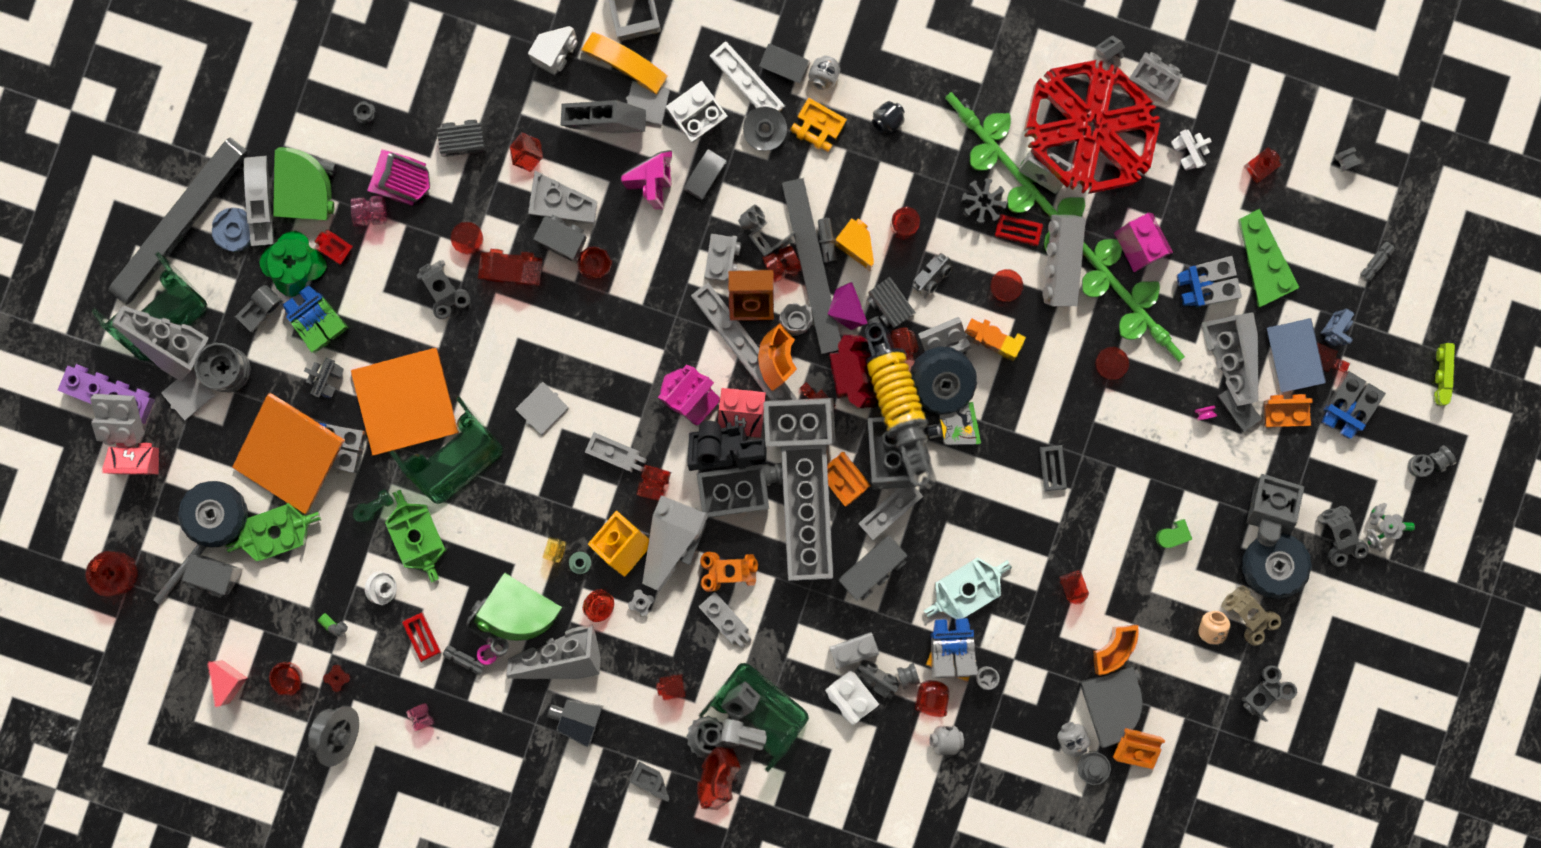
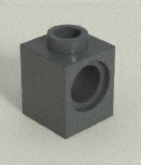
M745 681L727 693L721 707L734 720H739L754 710L761 696Z

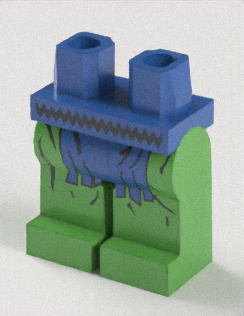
M307 286L299 292L306 302L299 306L291 298L283 304V307L288 314L286 316L304 340L311 353L315 354L331 342L329 339L334 340L346 331L348 326L322 294Z

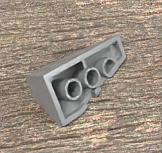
M125 306L121 307L112 322V325L160 369L179 381H182L191 371L195 364V358L209 339L191 326L185 324L180 326L170 323V320L165 318L161 320L153 318L148 313Z
M1254 313L1240 314L1202 323L1206 345L1209 351H1212L1217 359L1216 365L1218 369H1222L1226 377V384L1237 406L1258 402V334Z
M661 495L652 518L642 584L661 591L675 571V565L678 560L686 556L688 546L700 536L708 517L707 513Z
M593 624L572 628L565 631V636L556 640L553 638L547 640V644L537 649L532 647L509 658L507 678L581 679L599 675L601 657Z

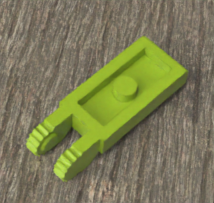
M1454 343L1440 344V348L1436 352L1439 370L1436 371L1435 381L1439 383V386L1434 392V402L1440 406L1448 405L1451 402L1454 373Z

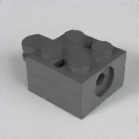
M1265 474L1260 475L1253 489L1246 523L1259 527L1257 539L1262 545L1274 546L1278 542L1281 533L1291 535L1298 522L1304 486Z

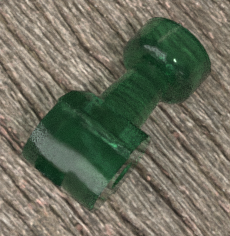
M385 488L378 493L379 498L368 504L357 505L358 507L353 511V517L356 521H371L374 513L383 505L389 507L395 503Z

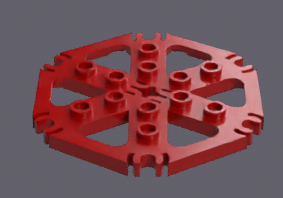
M1097 60L1052 68L1047 71L1044 77L1048 82H1044L1040 78L1033 87L1024 131L1029 130L1024 136H1031L1035 140L1028 145V148H1032L1030 152L1066 187L1070 185V189L1074 190L1077 183L1082 186L1081 193H1085L1089 188L1088 194L1134 185L1142 177L1137 171L1145 175L1151 168L1160 122L1155 123L1159 116L1153 117L1149 114V112L1156 108L1155 105H1151L1153 101L1118 67L1114 69V65L1111 64L1107 70H1104L1102 67L1103 61L1096 65ZM1085 74L1089 77L1090 83L1086 102L1063 81V78ZM1113 85H1119L1133 98L1135 106L1108 111ZM1040 100H1049L1067 120L1039 125L1036 117ZM1094 119L1095 130L1091 133V126L1089 124ZM1137 129L1143 130L1146 134L1142 155L1139 156L1117 133ZM1077 142L1070 171L1062 170L1047 155V149L1050 147ZM1099 151L1120 170L1121 175L1119 178L1102 182L1094 179Z

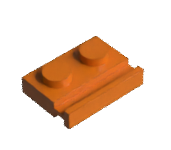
M841 452L827 464L828 486L845 507L849 506L864 491L871 487L845 452Z
M1125 728V736L1121 738L1113 757L1120 762L1154 769L1162 750L1160 747L1166 740L1160 736Z

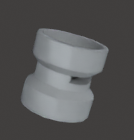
M985 666L980 668L978 675L975 676L977 684L983 689H993L999 683V674L992 667Z

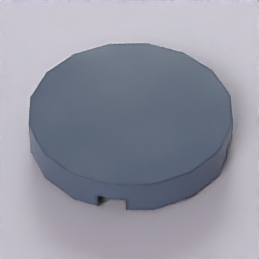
M225 208L216 215L212 222V237L216 244L232 252L242 251L251 245L249 224H247V213L245 210Z

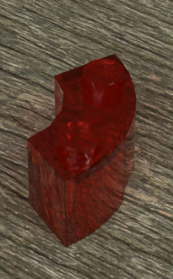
M490 249V252H481L478 279L503 283L504 281L517 282V284L539 285L542 259L534 257V253L521 252V255L503 254V250Z
M717 747L703 763L702 768L704 770L701 782L698 781V799L701 809L718 810L733 800L731 792L732 781L741 767L734 750L730 748Z

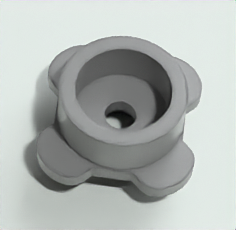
M636 590L633 600L628 603V607L630 610H636L640 612V615L645 616L648 614V608L654 602V598L651 595L643 594L641 590Z

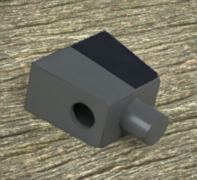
M567 700L564 708L551 705L547 717L559 721L556 731L589 747L603 705Z

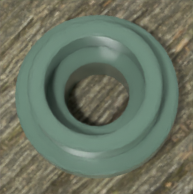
M584 552L574 553L569 559L570 569L577 574L586 573L591 567L589 555ZM579 558L584 561L582 567L576 565V560Z

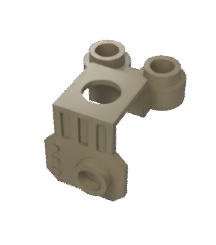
M1243 585L1228 594L1221 607L1227 612L1235 611L1246 623L1247 629L1244 634L1246 641L1252 645H1260L1265 638L1263 631L1266 628L1268 630L1278 629L1281 625V618L1273 611L1265 612L1256 599L1250 595L1251 590ZM1253 608L1258 609L1259 612L1249 620L1248 612Z

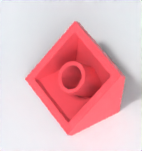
M223 660L209 662L215 707L230 704L248 678Z

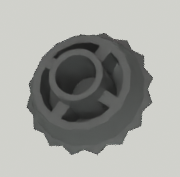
M709 715L706 717L700 716L698 720H694L692 725L688 727L689 732L686 735L688 738L687 745L691 747V752L705 759L715 758L721 754L723 749L726 748V745L720 743L723 723Z

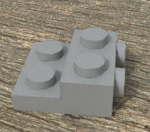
M94 394L90 398L95 418L91 423L96 441H104L105 445L124 442L125 446H133L145 434L135 396Z

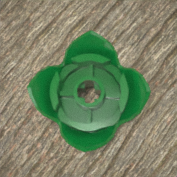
M299 231L283 234L274 245L268 247L263 252L260 258L262 272L273 280L279 292L290 298L299 295V292L305 288L308 281L321 277L327 268L322 254L311 248L307 237ZM290 257L296 261L292 268H289L286 264Z

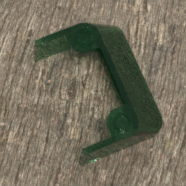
M158 251L155 255L165 268L160 275V282L166 289L141 312L148 313L150 317L160 320L162 318L168 319L170 323L180 326L182 324L189 326L205 312L207 302L186 277ZM96 308L92 310L96 319L107 333L139 360H150L112 325L117 314L108 320Z
M460 396L456 400L465 413L459 417L457 426L462 432L429 459L422 454H415L406 461L394 450L390 452L402 472L435 504L447 501L497 460L503 452V448L498 440Z
M740 663L698 716L702 718L711 707L720 713H727L721 707L727 693L746 681L761 697L754 710L745 715L744 718L759 730L766 731L767 737L764 748L773 756L765 768V771L769 772L789 749L808 722L809 716L804 708L747 663Z

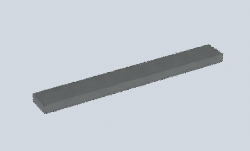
M804 178L782 182L792 230H797L794 238L810 307H812L811 312L821 354L839 351L838 344L841 338L837 321L827 315L832 299Z

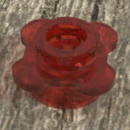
M334 665L332 670L323 676V681L329 683L333 691L338 692L341 690L342 685L350 681V676L341 670V666Z

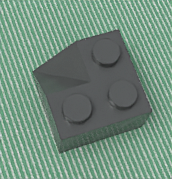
M552 214L551 218L545 215L533 239L537 245L577 264L587 237L583 234L584 230L572 224L570 228L566 226L563 219Z
M190 555L182 581L188 582L187 586L196 590L209 589L208 594L222 597V594H230L243 569L204 555Z

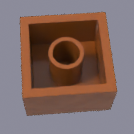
M773 270L728 271L730 320H774Z

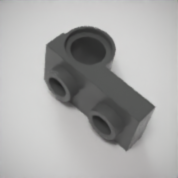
M267 285L261 286L251 296V301L235 316L252 333L283 302Z

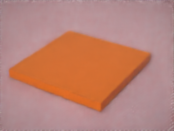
M437 348L351 370L372 456L459 433Z
M270 393L267 395L232 468L285 502L290 503L299 511L307 514L345 440Z

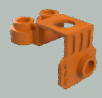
M705 552L700 558L701 566L709 570V574L705 575L701 580V586L707 592L717 591L723 582H746L747 586H753L756 583L758 562L754 554H748L744 559L720 560L717 553ZM707 557L710 558L709 565L706 563ZM728 564L735 568V574L731 578L727 577L725 572V566ZM708 579L711 581L710 587L707 586Z

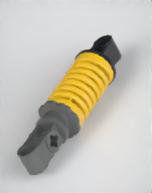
M872 322L865 329V336L872 354L865 361V366L869 371L872 384L875 386L874 391L877 394L879 407L882 409V416L885 418L884 423L888 426L887 436L897 440V449L902 451L903 460L912 483L923 490L931 489L935 485L936 476L932 468L930 454L925 446L928 439L923 433L928 421L924 413L920 411L922 406L918 403L919 397L916 395V388L913 387L912 374L908 371L909 365L905 364L907 360L906 352L904 349L894 348L888 329L878 322ZM881 330L882 333L880 337L874 339L875 333ZM923 473H927L926 480L920 483V475Z

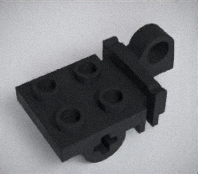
M704 421L700 424L698 432L689 433L687 459L689 471L731 466L735 460L738 469L746 468L747 462L752 465H762L766 462L767 449L765 440L746 441L743 425L740 426L738 421L735 422V426H732L731 422L727 423V428H721L715 421Z

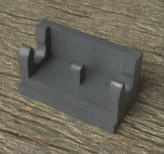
M768 43L759 66L800 83L810 60Z

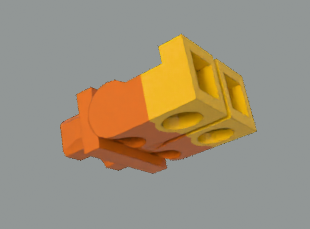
M971 318L965 334L975 338L973 343L978 346L981 343L985 348L1014 361L1026 337L1017 334L1015 338H1012L1002 333L997 326L990 325L991 322L986 319L983 323H980Z

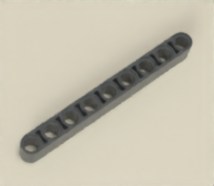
M231 137L223 142L112 282L108 290L125 305L130 304L241 165L244 158L247 157V149Z

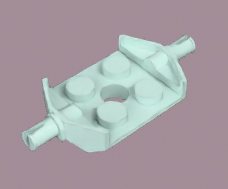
M977 557L943 579L935 582L936 602L924 610L925 614L928 613L927 617L929 618L939 611H943L955 619H963L1001 596L1000 576L1012 568L1011 565H1008V560L997 567H993ZM965 583H972L975 587L974 593L970 596L962 592V587Z

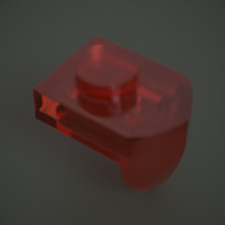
M1081 569L1060 576L1068 601L1075 605H1082L1088 599L1089 591Z

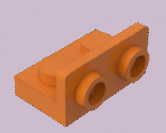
M1306 394L1292 395V399H1284V395H1271L1270 400L1264 401L1265 427L1311 426L1310 403H1312V398H1306Z

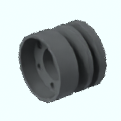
M213 343L199 351L195 358L194 370L196 377L203 385L219 392L232 393L245 386L250 377L251 366L249 359L242 351L224 343ZM226 365L229 366V370H226L224 373L223 369L226 368Z

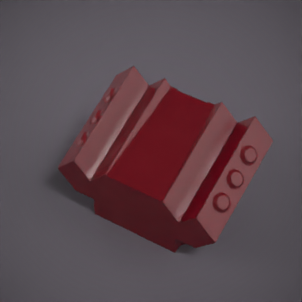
M844 335L838 344L839 352L832 353L829 356L837 398L848 397L849 402L858 408L876 407L879 401L876 397L877 394L874 392L875 386H873L869 371L865 366V361L872 356L865 351L869 346L868 341L861 335Z

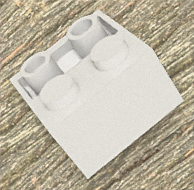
M568 26L539 34L528 52L531 61L554 75L557 71H561L567 61L565 59L568 52H573L578 42L576 41L577 37L574 29Z
M702 81L666 106L669 115L691 142H694L728 117Z

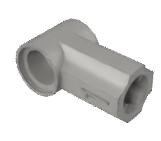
M725 719L720 743L761 751L766 743V731L744 726V723L737 720Z

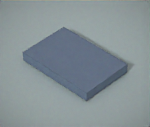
M1312 318L1267 328L1281 393L1326 383Z

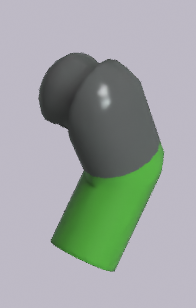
M326 613L318 619V622L336 637L344 636L348 630V626L344 622L336 624Z

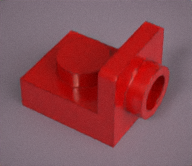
M327 229L317 236L314 247L338 264L342 263L352 248L349 243Z

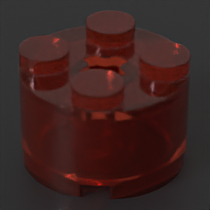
M105 551L97 554L88 563L86 568L88 584L97 594L103 596L122 595L133 588L137 579V568L133 558L119 551ZM109 571L115 572V575H109Z

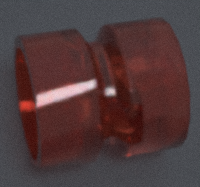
M901 207L894 212L890 222V229L897 238L909 239L917 232L920 225V217L913 208Z
M790 244L783 249H779L778 254L771 253L762 257L767 270H773L774 283L785 279L787 273L793 275L802 270L800 262ZM782 259H785L788 264L784 268L780 261Z
M644 465L641 474L644 480L639 483L636 495L659 501L661 495L664 497L667 490L664 488V485L669 484L672 472Z

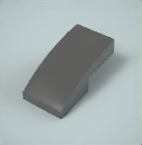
M708 149L683 190L702 201L727 160Z

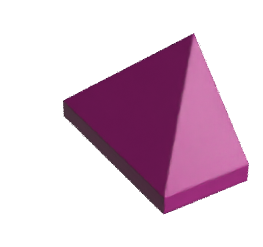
M853 282L835 290L827 314L849 330H854L867 324Z

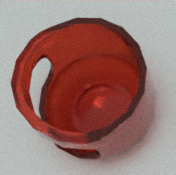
M937 680L923 681L918 688L915 710L933 717L947 716L950 695L948 686Z

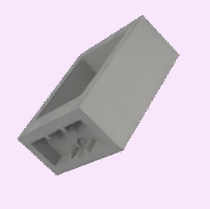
M609 0L618 42L661 32L654 0H648L653 20L624 27L620 26L615 0Z

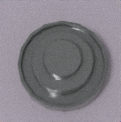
M1095 751L1082 755L1077 764L1080 778L1091 785L1103 783L1109 777L1111 771L1108 759L1103 754Z

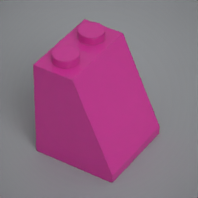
M1147 213L1130 221L1114 233L1134 272L1173 253L1153 213Z

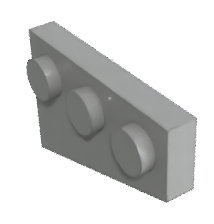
M536 170L534 171L529 215L542 217L546 215L551 218L553 214L563 220L595 224L598 203L596 200Z

